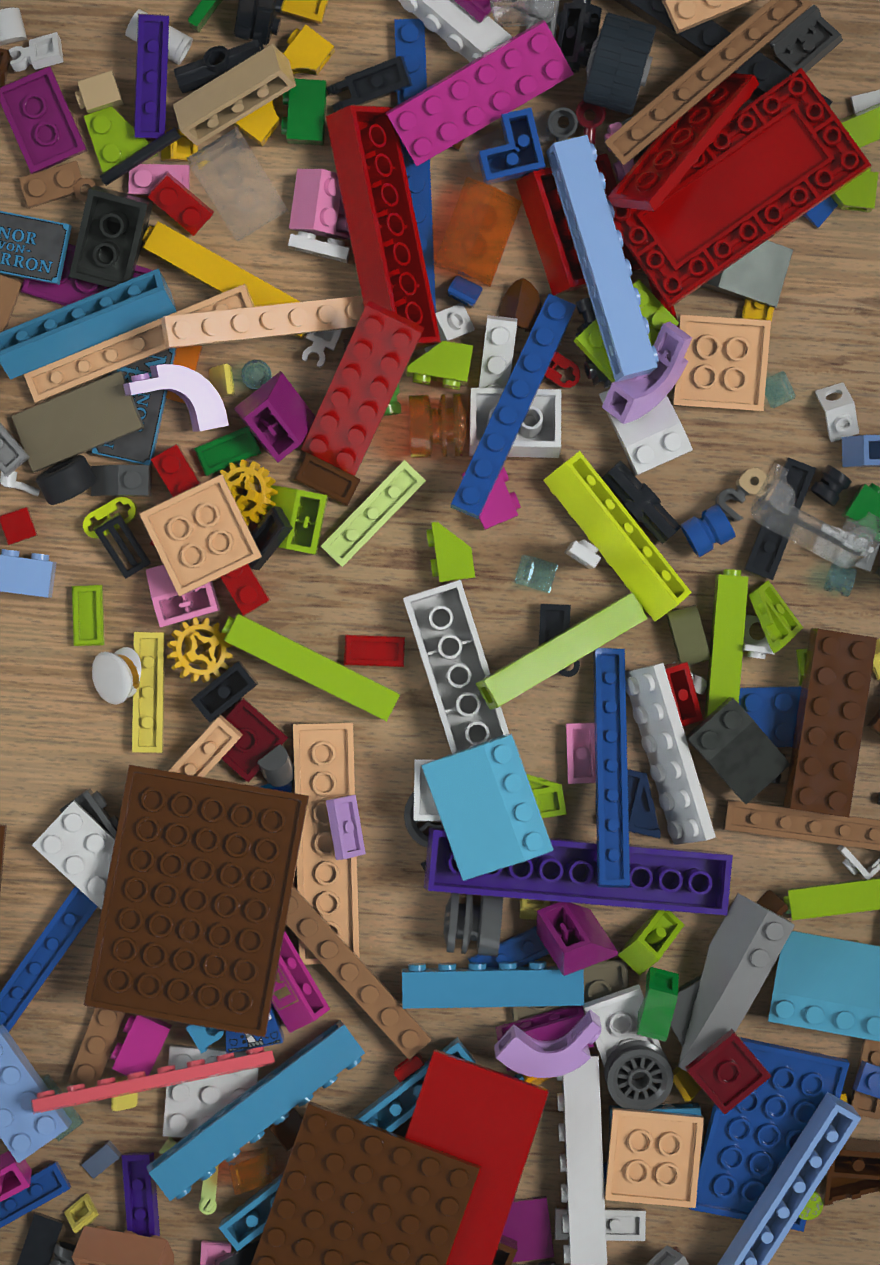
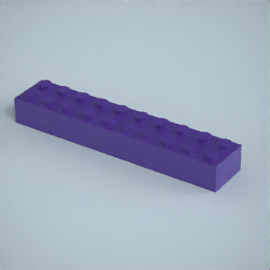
M429 827L424 888L427 891L726 916L728 914L733 855L725 852L629 844L630 886L628 888L598 887L597 841L549 837L553 851L463 881L444 828Z

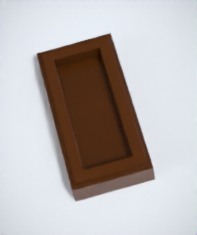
M306 453L294 478L295 481L327 495L346 506L349 505L361 480L309 453Z

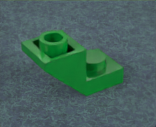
M654 967L649 968L646 974L645 998L638 1011V1035L666 1042L678 998L679 974Z

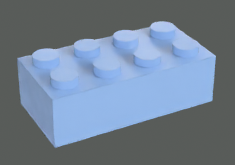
M2 1024L0 1026V1138L19 1164L67 1130L72 1121L63 1108L33 1114L31 1101L37 1099V1093L49 1091V1088Z

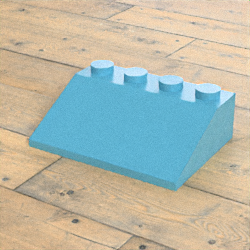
M512 734L496 737L421 765L463 881L553 851Z
M792 931L779 955L768 1022L880 1042V946Z

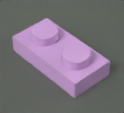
M356 795L326 800L336 860L366 854Z

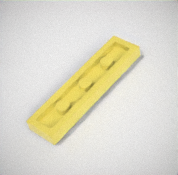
M134 632V651L138 654L141 661V677L139 687L133 695L132 752L163 753L165 632Z

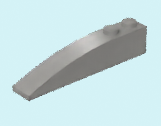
M737 893L727 916L725 915L708 947L707 958L701 974L700 985L692 1009V1016L678 1067L687 1071L685 1067L728 1031L733 1029L736 1032L795 926L791 921Z

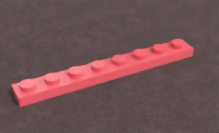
M257 1047L246 1050L247 1056L235 1058L234 1053L217 1056V1062L205 1064V1059L187 1062L188 1068L176 1070L175 1065L158 1068V1074L146 1076L145 1071L128 1074V1080L116 1082L115 1077L97 1081L98 1086L86 1089L85 1084L67 1087V1093L55 1095V1090L37 1093V1099L31 1101L33 1114L264 1067L275 1062L273 1051L265 1052L264 1047Z

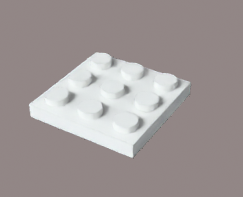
M170 1045L168 1066L175 1065L176 1070L188 1068L187 1062L205 1059V1064L217 1062V1056L228 1053L226 1049L208 1048L207 1051L201 1054L198 1047ZM245 1050L232 1052L235 1058L247 1056ZM259 1068L167 1086L163 1136L186 1137L258 1082Z

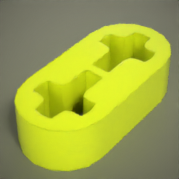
M127 497L113 499L85 517L83 521L84 532L91 538L99 539L95 531H90L89 527L93 524L91 519L94 517L97 520H102L106 517L111 519V514L118 510L117 504L120 502L123 505L129 504L131 507L127 511L129 516L127 518L123 517L126 524L130 523L137 515L136 504ZM118 523L113 525L116 530L121 528ZM108 529L104 531L106 536L111 534Z

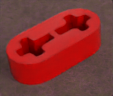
M556 351L551 361L554 365L552 368H548L544 378L560 388L570 389L580 380L579 367ZM556 366L562 370H567L568 367L572 368V376L575 377L574 381L567 380L566 383H563L560 380L562 375L554 370Z

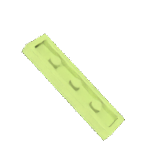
M404 460L321 547L343 567L426 480Z

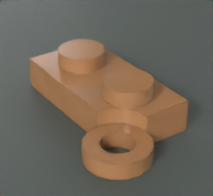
M77 161L19 178L29 209L72 195H76L77 199L86 203L87 196L81 194V188L84 185L97 186L92 179L82 178Z

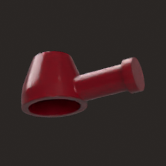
M582 100L578 104L575 114L578 118V123L584 127V135H588L590 143H593L595 146L596 128L603 123L606 110L603 107L585 103ZM592 111L595 114V119L592 121L585 119L584 113Z

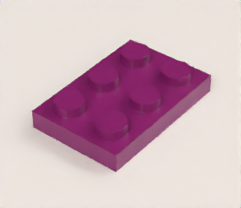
M50 66L0 87V104L31 174L43 171L87 151Z

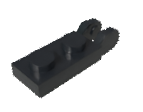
M398 56L345 77L346 80L335 83L326 89L328 95H337L348 89L350 91L351 98L339 101L332 106L334 112L350 105L362 106L413 85L404 58Z

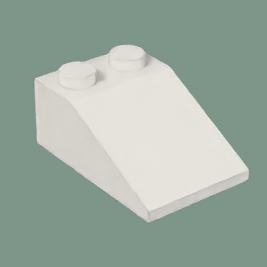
M609 390L599 394L602 403H604ZM667 395L647 414L626 424L621 423L607 412L635 476L693 450Z

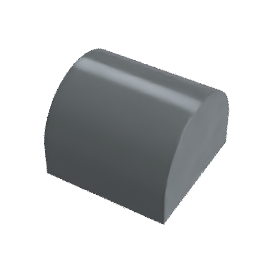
M281 744L257 762L264 779L273 786H284L294 778V766L287 750Z

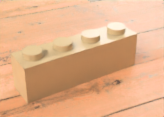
M271 44L179 100L173 106L180 131L197 146L294 88L296 83L289 59L274 44Z

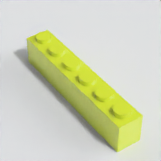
M580 451L543 480L552 494L558 498L568 511L571 518L584 531L587 538L599 549L606 562L618 574L625 586L634 593L636 599L654 621H657L674 609L692 593Z

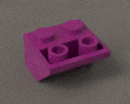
M281 371L233 408L266 452L277 463L302 444L316 417Z
M558 902L537 910V935L563 976L618 955L617 949L591 909L569 902Z

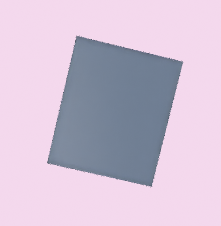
M109 1140L81 1166L94 1179L118 1160L122 1153Z

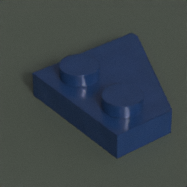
M627 769L629 831L660 838L661 832L647 773Z

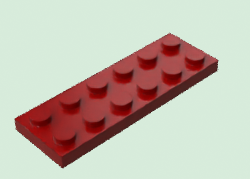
M732 73L659 135L607 197L611 204L616 207L655 211L659 208L672 189L681 182L682 177L691 166L697 163L705 149L716 140L717 135L724 126L733 119L734 114L750 99L751 94L759 85L755 75Z
M369 300L301 450L355 476L423 333L424 327Z

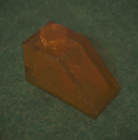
M268 1147L240 1152L229 1163L235 1195L271 1183L274 1177L273 1173L278 1172L275 1155H269Z

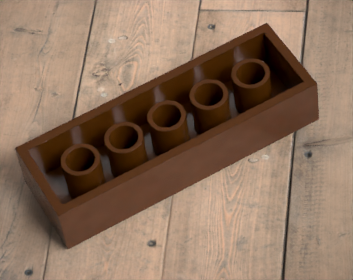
M811 628L790 759L791 765L789 766L783 806L794 810L850 817L876 649V637Z

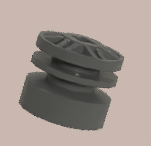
M451 893L445 908L443 935L446 942V952L454 953L455 940L458 939L462 940L461 954L467 953L470 941H476L478 955L498 957L503 897L482 895L480 904L473 905L472 894H466L465 904L459 903V893Z

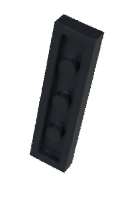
M789 457L786 459L744 570L769 580L774 579L815 473V467Z

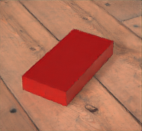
M345 635L344 665L404 667L405 637Z

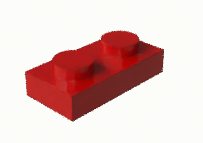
M168 172L148 194V198L192 236L202 228L214 213L212 209Z

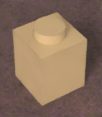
M112 70L77 81L80 90L75 91L79 107L80 109L86 108L89 114L111 106L115 108L124 105Z

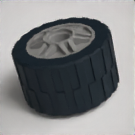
M612 13L606 14L600 34L593 43L586 68L587 82L583 95L585 103L629 115L633 113L640 87H645L653 57L649 56L656 32L655 25Z

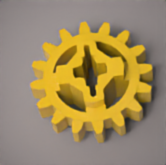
M241 460L240 467L231 462L229 463L231 471L221 470L220 473L223 474L247 526H249L250 519L258 524L260 523L259 515H266L268 513L266 509L268 505H276L274 501L270 500L271 496L278 494L277 490L271 488V485L276 480L270 476L267 477L270 471L264 467L260 468V464L252 461L249 464L246 460ZM244 490L248 491L246 496L242 495Z
M196 617L190 620V626L184 621L179 625L181 631H172L171 635L176 640L167 643V646L173 649V652L168 654L167 658L175 659L176 663L171 668L172 670L177 668L182 670L180 678H184L189 674L191 675V683L197 682L199 677H201L203 683H207L210 680V675L214 679L220 676L218 669L223 671L228 669L229 666L224 660L233 658L231 653L226 652V649L232 645L224 641L226 634L218 631L220 623L217 622L209 626V618H204L201 624H199ZM196 631L205 632L209 634L211 637L201 636L200 633ZM182 642L186 645L183 655L181 651ZM202 645L205 650L202 654L197 655L195 650ZM216 646L218 647L217 659L214 656ZM188 664H197L204 670L195 669Z

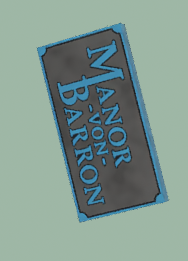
M0 211V273L60 285L72 226L65 223Z
M170 348L109 373L108 376L122 371L127 383L132 382L131 376L149 373V377L152 378L150 366L173 364L176 348ZM155 390L132 395L144 428L94 448L92 453L152 466L150 459L154 457L167 390Z

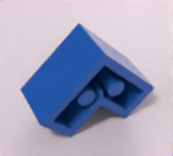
M531 107L502 114L500 122L506 145L479 151L478 159L485 186L524 177L533 171L545 169L544 157Z

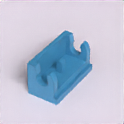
M187 1024L186 1026L201 1054L207 1051L209 1045L218 1041L224 1034V1030L192 1024Z

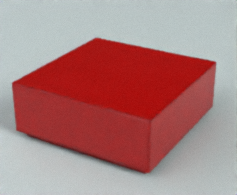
M28 507L0 516V523L8 545L38 536Z
M419 1053L410 1060L406 1058L394 1067L395 1077L399 1082H402L424 1065V1059Z

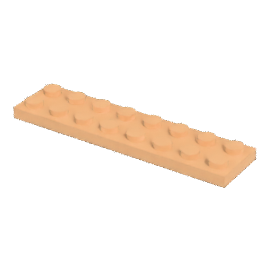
M353 722L293 724L295 793L309 796L297 860V890L360 958L357 856L336 860L326 800L355 795ZM299 939V956L305 965L322 964Z

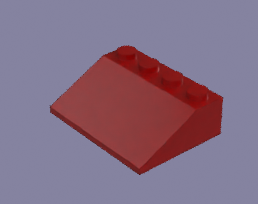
M606 153L597 156L596 165L598 171L604 175L606 183L604 191L607 198L615 189L617 183ZM551 167L533 171L517 180L516 184L552 295L555 296L586 287ZM623 242L622 251L625 259H628L631 264L632 272L642 269Z

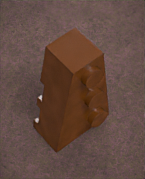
M848 1138L820 1183L819 1193L824 1206L832 1205L834 1201L847 1198L853 1200L861 1198V1195L880 1192V1141Z

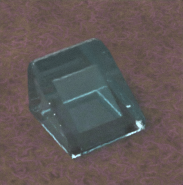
M781 371L766 379L765 395L772 408L795 399L796 395L785 372Z
M523 555L515 583L550 593L558 564Z

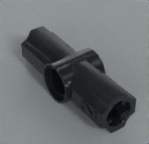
M256 39L228 50L224 46H214L205 53L203 59L175 68L174 73L181 92L187 93L201 88L264 49L261 40Z
M621 460L602 477L603 481L622 500V505L636 521L642 522L661 544L665 543L681 528L660 504L661 501L645 483H641Z

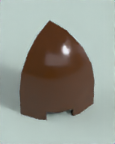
M524 278L516 280L505 293L498 315L499 317L516 318L517 327L524 329L525 332H531L541 311L539 293L533 284Z

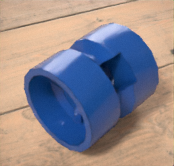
M718 504L702 511V518L694 516L680 524L685 538L698 558L714 550V543L717 542L722 545L736 537L729 520Z

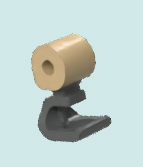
M758 468L748 469L736 480L737 490L728 488L721 491L716 497L715 504L721 507L726 517L731 521L737 522L744 519L743 516H740L725 503L727 500L732 499L742 504L746 500V495L754 496L761 493L767 486L768 479L766 474Z

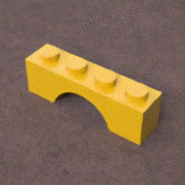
M305 24L301 30L296 28L287 40L289 46L283 54L289 59L293 75L308 73L317 76L335 53V47ZM274 100L234 123V126L263 147L280 125V119L274 110Z

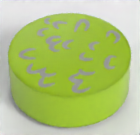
M814 1191L798 1216L799 1218L812 1220L821 1214L823 1201L817 1191Z

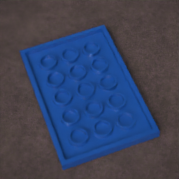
M740 1037L768 1070L771 1077L725 1115L714 1103L700 1155L696 1208L689 1209L746 1220L827 1092L840 1099L850 1064L847 1059ZM798 1217L791 1229L804 1232L807 1220Z

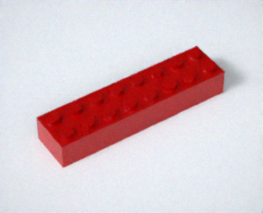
M350 105L325 117L364 309L370 300L424 327L414 350L418 351L440 343L441 339L400 139L386 114L393 107Z

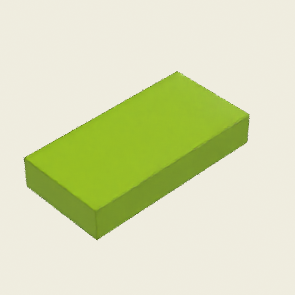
M103 585L72 586L74 646L105 645Z

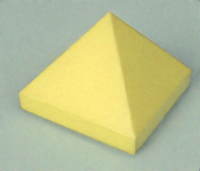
M87 1193L64 1212L75 1234L81 1231L84 1226L93 1223L99 1215L90 1195Z

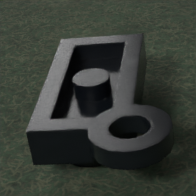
M540 604L538 646L570 628L571 605ZM580 661L574 662L572 670L566 671L562 669L559 673L565 677L574 676L579 671Z

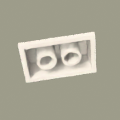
M471 388L469 456L474 455L504 388ZM538 389L508 457L559 458L561 450V389Z

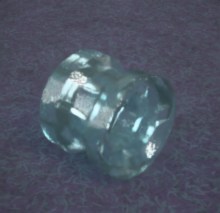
M251 360L244 365L241 377L249 389L256 391L272 378V372L270 367L262 360Z
M833 562L826 577L824 590L828 592L835 590L840 592L841 596L848 597L854 585L857 569L851 567L844 569L841 568L840 564Z

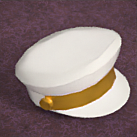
M123 647L114 654L101 652L95 657L92 665V679L101 698L110 704L117 705L123 703L127 698L132 697L136 693L141 677V661L138 654L132 648Z

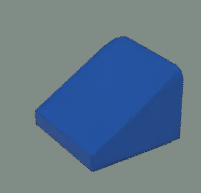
M828 197L803 216L819 228L838 204L831 197Z
M457 275L449 286L447 294L468 307L474 308L482 292V287Z

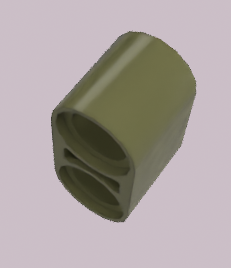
M696 605L668 612L666 614L679 663L688 662V665H693L710 660L709 648Z

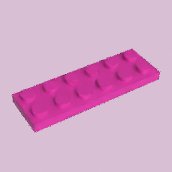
M542 20L387 111L386 114L417 167L499 119L502 114L511 112L574 73L545 20Z

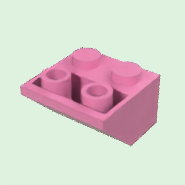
M297 169L289 229L309 232L318 236L351 240L337 173L325 169Z
M164 564L146 569L151 599L160 628L221 611L212 581L179 596Z

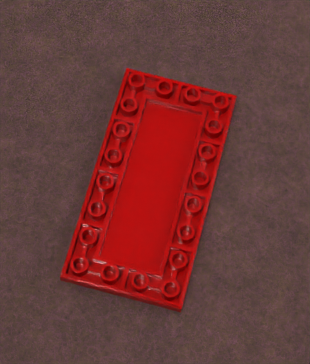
M801 67L734 114L733 119L724 126L717 135L716 140L705 149L697 163L691 166L682 177L681 182L672 189L659 208L655 211L613 206V221L616 230L621 232L624 244L668 307L671 308L870 169L872 165Z
M435 1049L405 1138L481 1166L446 1265H493L550 1090Z

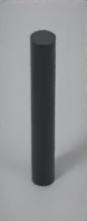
M174 127L101 174L102 182L106 186L180 139L182 137L181 134Z

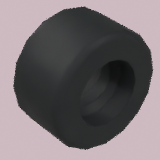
M78 455L50 467L37 477L36 482L47 503L56 505L89 489L95 484L96 477L83 455Z

